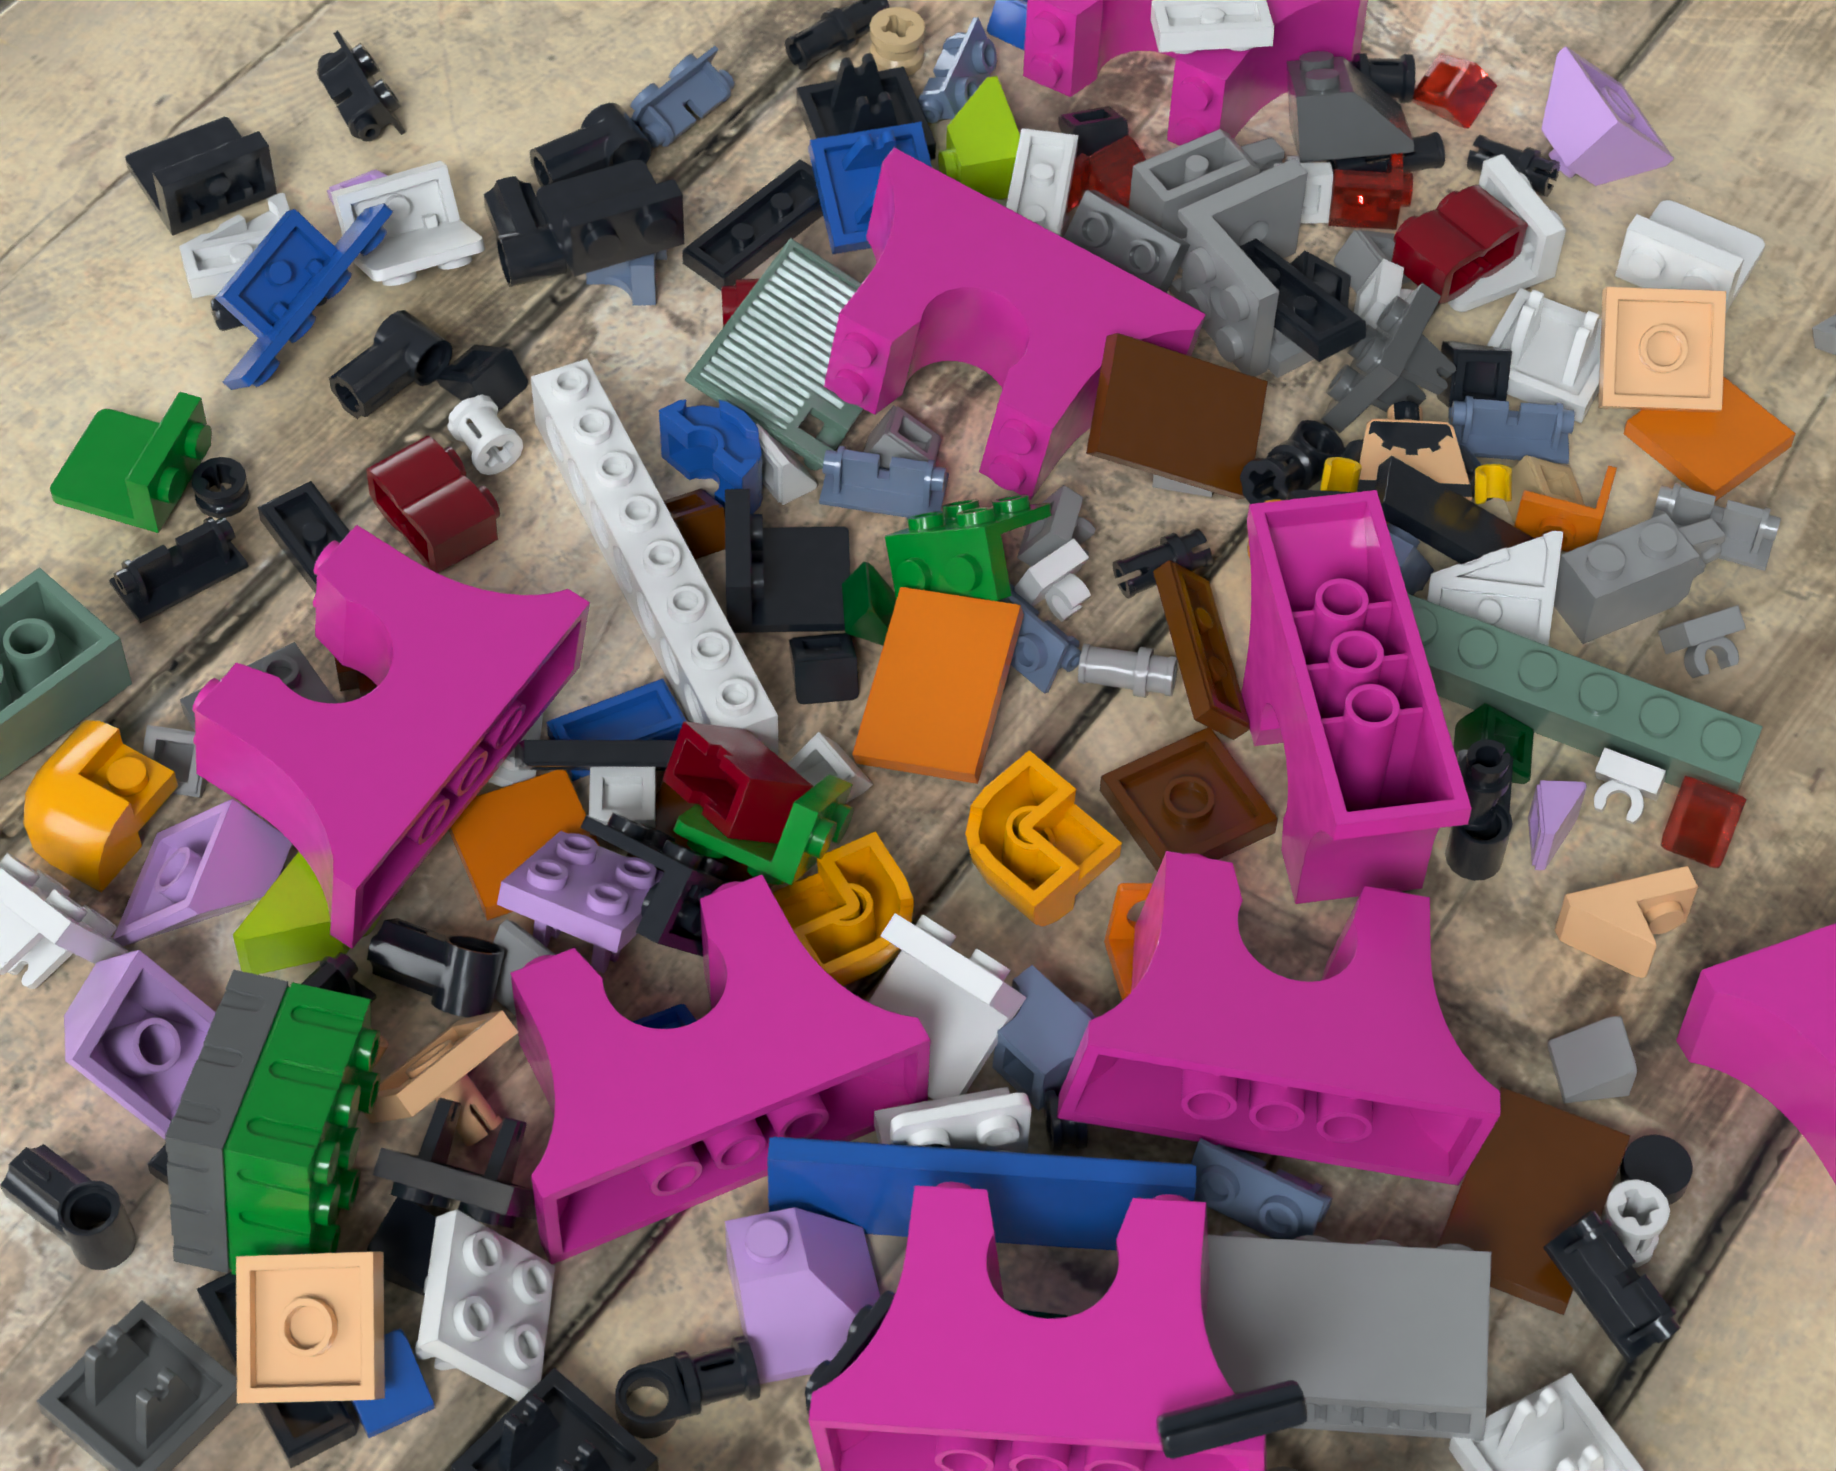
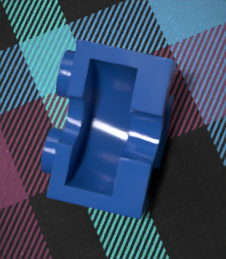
M685 399L660 409L661 457L689 480L697 478L713 479L716 481L719 488L714 493V499L724 509L725 489H750V514H754L763 501L762 452L758 427L748 414L722 400H719V408L705 405L687 407Z

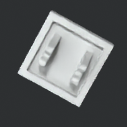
M1519 288L1486 345L1512 351L1507 394L1528 403L1548 405L1563 403V409L1574 410V421L1582 423L1599 392L1600 315L1589 310L1587 313L1547 299L1544 297V293L1533 289L1532 292Z
M6 853L0 861V975H4L7 972L17 975L28 964V970L23 975L21 982L30 989H36L72 954L96 964L99 961L123 955L130 951L111 938L117 929L116 925L89 906L84 904L82 907L69 898L68 895L71 892L57 880L39 869L37 871L33 870L9 853Z
M457 1209L437 1216L428 1276L425 1278V1297L419 1337L415 1345V1358L425 1360L435 1357V1369L444 1371L457 1368L507 1396L520 1401L541 1381L555 1266Z
M1571 1373L1487 1416L1485 1419L1484 1441L1452 1437L1449 1445L1450 1452L1464 1471H1644Z

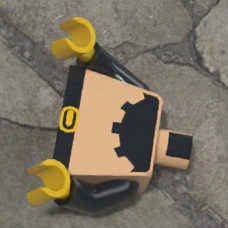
M1400 401L1388 408L1387 419H1372L1367 422L1364 439L1349 442L1338 457H1331L1325 460L1320 491L1363 492L1375 490L1378 467L1392 455L1469 501L1472 500V497L1475 498V504H1484L1493 498H1500L1505 502L1512 501V468L1501 464L1482 465L1466 446L1458 444L1452 425L1447 422L1423 421L1420 405L1411 401Z

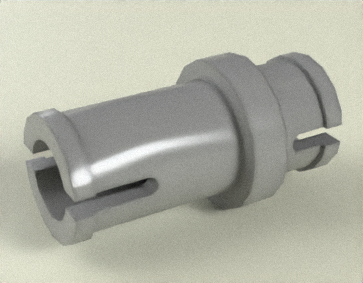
M1084 644L1079 661L1078 683L1086 684L1087 682L1132 689L1133 696L1146 698L1149 692L1172 696L1176 683L1178 660L1175 656L1164 657L1154 655V649L1148 647H1140L1138 652Z

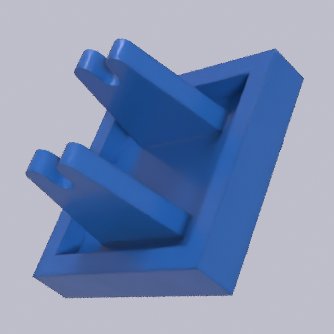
M921 122L810 140L808 151L832 255L871 248L866 236L882 162L894 147L932 167Z

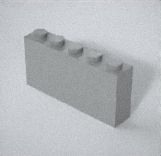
M1232 1231L1223 1236L1208 1235L1210 1275L1205 1330L1216 1363L1235 1394L1287 1380H1294L1298 1382L1303 1391L1308 1413L1307 1421L1303 1425L1292 1428L1448 1439L1457 1437L1484 1441L1487 1403L1491 1252L1473 1251L1471 1248L1459 1244H1445L1434 1249L1402 1247L1400 1244L1389 1240H1372L1365 1244L1335 1243L1323 1237L1313 1235L1300 1236L1293 1240L1260 1238L1253 1233L1245 1231Z

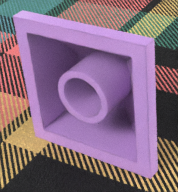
M1566 46L1557 53L1541 130L1554 148L1549 153V157L1551 160L1560 162V171L1569 178L1578 174L1593 185L1598 186L1665 167L1674 159L1621 83Z
M230 799L158 832L113 939L120 945L126 946L232 912L260 900L286 868L284 863L292 843L280 831L234 799Z
M140 950L99 961L95 964L64 1015L65 1061L165 1139L216 1012Z
M795 1207L725 1221L728 1269L743 1335L748 1340L753 1352L759 1383L764 1384L809 1375L824 1360L832 1361L847 1341L850 1325L857 1313L868 1304L874 1306L880 1298L863 1227Z

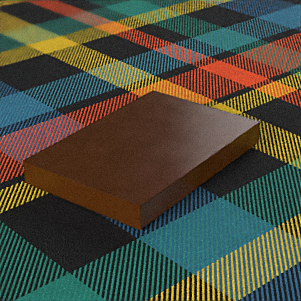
M1120 333L1107 335L1086 454L1233 499H1243L1245 497L1242 493L1240 475L1243 467L1256 457L1268 381Z
M1501 1087L1499 1090L1500 1117L1467 1170L1437 1247L1445 1244H1459L1467 1246L1473 1251L1491 1252L1490 1287L1564 1316L1574 1289L1543 1249V1246L1588 1211H1595L1601 1217L1631 1136Z

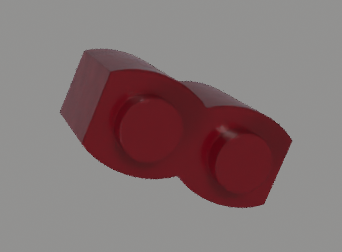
M1480 185L1469 186L1459 192L1452 191L1441 200L1436 210L1406 219L1395 233V246L1391 262L1404 267L1403 274L1417 286L1423 283L1441 296L1439 304L1447 303L1464 294L1480 278L1492 276L1515 260L1521 253L1528 224Z
M426 436L366 468L369 494L386 520L398 532L403 534L412 550L430 570L439 573L498 540L496 519L500 517V509L494 496L484 485L476 487L466 477V470L462 460L450 446L443 448L432 437Z

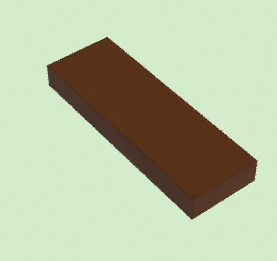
M1168 560L1154 570L1153 573L1193 718L1195 721L1235 740L1250 730V722L1210 582L1183 566Z

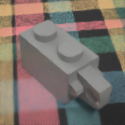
M1221 129L1133 165L1129 210L1176 237L1184 239L1187 237V228L1178 219L1179 209L1273 168L1274 164L1282 163L1285 158V151L1272 137L1240 147L1229 133Z
M1664 513L1561 555L1554 607L1582 644L1678 605L1689 594L1693 578L1704 572L1706 564L1719 558L1722 552L1721 545L1725 542L1726 535L1713 518L1678 528L1667 513Z

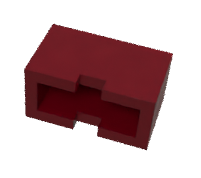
M687 721L683 722L662 779L685 801L699 804L703 807L701 815L727 838L779 844L794 802L814 787L748 730Z

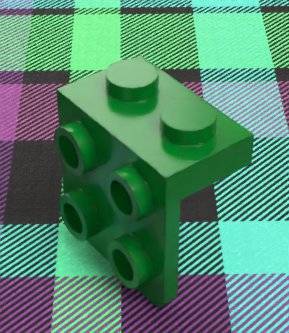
M179 391L160 423L112 409L98 411L52 482L50 492L53 501L59 505L159 533L190 482L194 469L200 465L211 447L212 429L206 422L202 398Z
M1014 495L993 500V507H980L978 499H970L945 504L942 506L943 511L922 513L908 517V528L885 535L896 600L900 587L991 601H999L1012 596L1001 534L1052 516L1050 503L1030 504L1028 495Z
M829 774L796 800L792 806L779 844L727 838L701 815L703 807L699 804H695L678 817L674 832L688 839L687 845L699 854L712 858L727 856L747 865V871L753 877L763 875L769 884L782 885L788 883L792 885L817 863V858H823L825 853L828 852L831 841L839 844L843 839L854 812L853 807L846 805L853 784Z

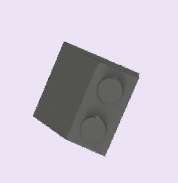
M1314 51L1301 55L1300 60L1287 61L1290 128L1300 162L1414 152V141L1401 105L1343 56L1334 57L1330 52Z

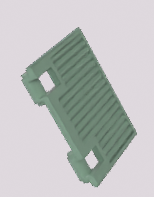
M790 238L684 381L718 403L719 400L727 401L745 411L755 424L758 423L775 440L802 456L804 464L809 469L814 471L822 469L826 450H837L847 432L864 410L858 405L843 401L834 392L824 387L839 313L862 283ZM809 414L825 423L816 438L799 428Z

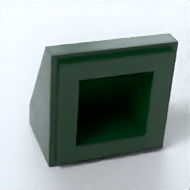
M862 562L842 583L845 633L883 646L896 604V596L893 589L874 566L868 562Z
M1486 703L1457 722L1453 745L1456 758L1459 750L1469 749L1478 740H1495L1505 746V754L1509 752V755L1513 757L1512 783L1525 784L1530 781L1534 729Z

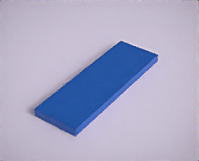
M788 1137L769 1138L767 1158L769 1212L795 1207L863 1227L864 1234L908 1237L914 1187H936L945 1182H958L966 1184L973 1189L987 1190L996 1243L1117 1251L1116 1239L1132 1198L1153 1199L1160 1195H1178L1194 1202L1196 1190V1166L1183 1163Z

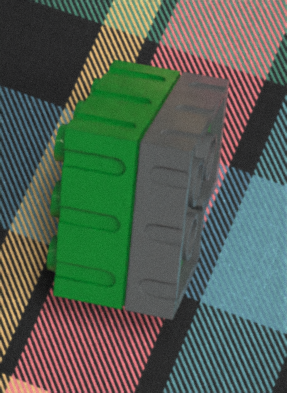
M233 969L223 999L217 1008L198 1060L194 1064L181 1096L178 1109L165 1135L166 1152L168 1153L167 1173L169 1194L171 1196L170 1215L174 1239V1262L223 1273H229L230 1269H232V1274L236 1275V1256L337 1252L341 1228L340 1225H335L341 1209H352L360 1184L361 1171L360 1169L352 1168L358 1152L361 1134L360 1128L356 1127L360 1112L372 1113L380 1087V1073L372 1072L378 1055L381 1033L379 1030L371 1029V999L293 982L288 987V981Z

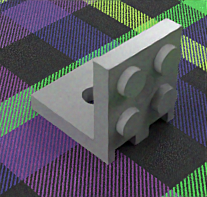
M1295 158L1178 210V219L1187 228V237L1182 240L1189 243L1190 247L1180 265L1183 269L1182 277L1172 281L1170 291L1178 300L1206 314L1202 328L1213 339L1220 355L1227 362H1233L1241 373L1253 377L1268 370L1279 291L1239 246L1257 238L1283 259L1296 253L1308 172Z

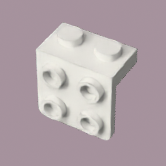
M1504 154L1483 162L1479 185L1528 224L1522 250L1519 256L1509 265L1492 276L1480 278L1464 294L1447 302L1452 309L1458 312H1466L1518 292L1519 288L1526 289L1554 278L1566 231L1563 222L1555 211L1550 210L1532 189L1528 178L1523 173H1519Z
M442 161L331 192L342 236L366 208L385 203L393 211L392 215L383 224V227L387 230L384 239L366 256L359 254L353 261L373 281H382L385 286L408 283L417 277L416 271L438 265L439 269L444 270L465 266L472 261L471 255L485 250L482 236L460 220L448 168Z
M1665 200L1659 203L1649 219L1636 214L1628 226L1615 276L1642 288L1726 291L1727 312L1762 256L1765 242L1759 236L1677 202Z
M895 913L882 932L881 937L898 947L901 952L868 1003L893 1013L919 1018L930 1038L928 1097L936 1100L964 1095L998 1044L997 1031L1015 1017L1026 997L1004 982L1011 970L978 949H975L970 959H967L950 948L957 936L922 915L917 924L914 925Z
M1008 1087L874 1111V1127L879 1144L1027 1153L1031 1120L1030 1101L1025 1093L1010 1094Z

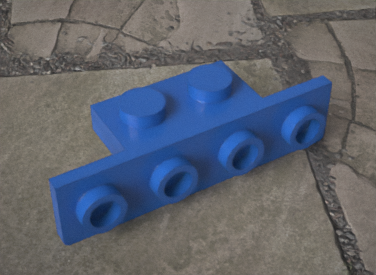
M385 203L364 209L335 246L296 209L286 211L217 294L215 299L258 337L256 342L223 380L222 383L230 390L249 387L252 384L255 387H259L272 376L280 364V361L275 356L288 340L291 343H295L308 332L316 320V317L311 312L324 296L327 299H331L338 294L352 276V273L347 270L359 254L366 256L373 251L386 236L387 230L383 227V224L392 215L393 211Z

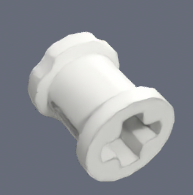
M478 395L473 398H467L455 406L449 414L447 428L456 440L465 442L471 450L472 463L480 473L486 475L497 474L509 468L519 458L523 449V440L515 430L506 428L497 417L498 407L489 396ZM471 419L473 423L468 424L467 420ZM503 446L502 451H499L497 447Z
M1626 1180L1616 1185L1609 1193L1605 1207L1606 1214L1603 1216L1602 1221L1607 1218L1613 1223L1611 1226L1612 1230L1636 1261L1632 1265L1634 1268L1650 1261L1659 1241L1658 1235L1668 1222L1670 1208L1668 1200L1662 1191L1651 1183L1641 1180Z

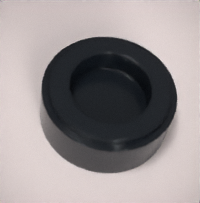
M1662 1135L1642 1136L1628 1146L1620 1166L1621 1183L1626 1180L1649 1182L1662 1191L1670 1205L1684 1195L1693 1172L1692 1161L1685 1148L1675 1140Z

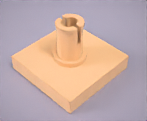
M1628 287L1604 288L1602 291L1598 408L1689 412L1722 411L1726 291Z
M503 1010L456 1021L380 1082L374 1109L371 1114L364 1113L370 1123L411 1118L433 1100L437 1103L439 1098L442 1097L461 1103L456 1130L463 1138L462 1141L467 1147L477 1143L488 1135L485 1131L487 1128L494 1130L501 1124L502 1119L493 1111L467 1073L518 1033L517 1029Z
M383 1252L236 1256L237 1403L385 1399Z

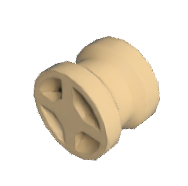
M889 7L874 15L870 23V36L872 40L870 53L873 54L878 71L904 66L908 76L916 73L924 62L922 42L925 37V24L922 17L915 11L903 7Z

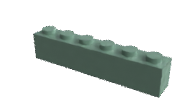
M1408 594L1439 697L1473 710L1486 703L1534 729L1536 734L1597 757H1601L1605 747L1666 770L1665 783L1728 807H1733L1754 756L1763 726Z

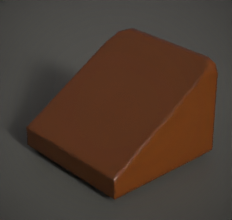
M701 488L664 500L694 559L725 550L724 509L708 492Z

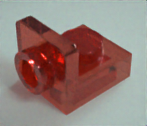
M1403 153L1390 154L1387 173L1334 170L1328 226L1396 230L1400 207H1410L1413 191V174L1403 173Z

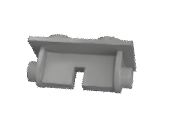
M1675 483L1673 488L1661 485L1652 518L1667 513L1678 528L1713 518L1726 535L1725 542L1721 545L1722 552L1719 559L1763 571L1766 570L1773 541L1776 538L1781 521L1780 517L1769 515L1770 508L1760 509L1728 500L1726 508L1714 505L1716 496L1680 487L1681 484Z

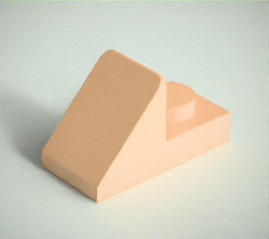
M1684 866L1565 894L1555 932L1559 941L1633 976L1644 978L1647 977L1656 950V941L1653 934H1663L1677 928L1682 923H1686L1698 885L1689 867Z

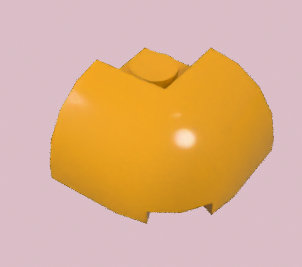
M85 720L37 770L25 793L23 824L33 850L50 865L102 893L142 847L138 833L139 830L178 787L175 771L124 745L119 728L102 721Z
M1029 750L984 787L970 805L965 835L972 862L986 883L1034 924L1044 927L1057 922L1073 910L1075 896L1120 857L1122 843L1075 804L1077 789Z
M876 831L825 853L822 859L817 858L818 873L773 892L775 899L802 945L824 971L842 986L878 971L899 955L901 950L881 937L882 932L895 913L912 923L914 901L907 879Z

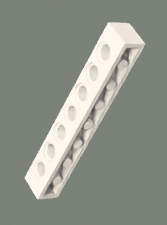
M588 359L531 376L535 424L689 722L746 729L779 756L778 715Z

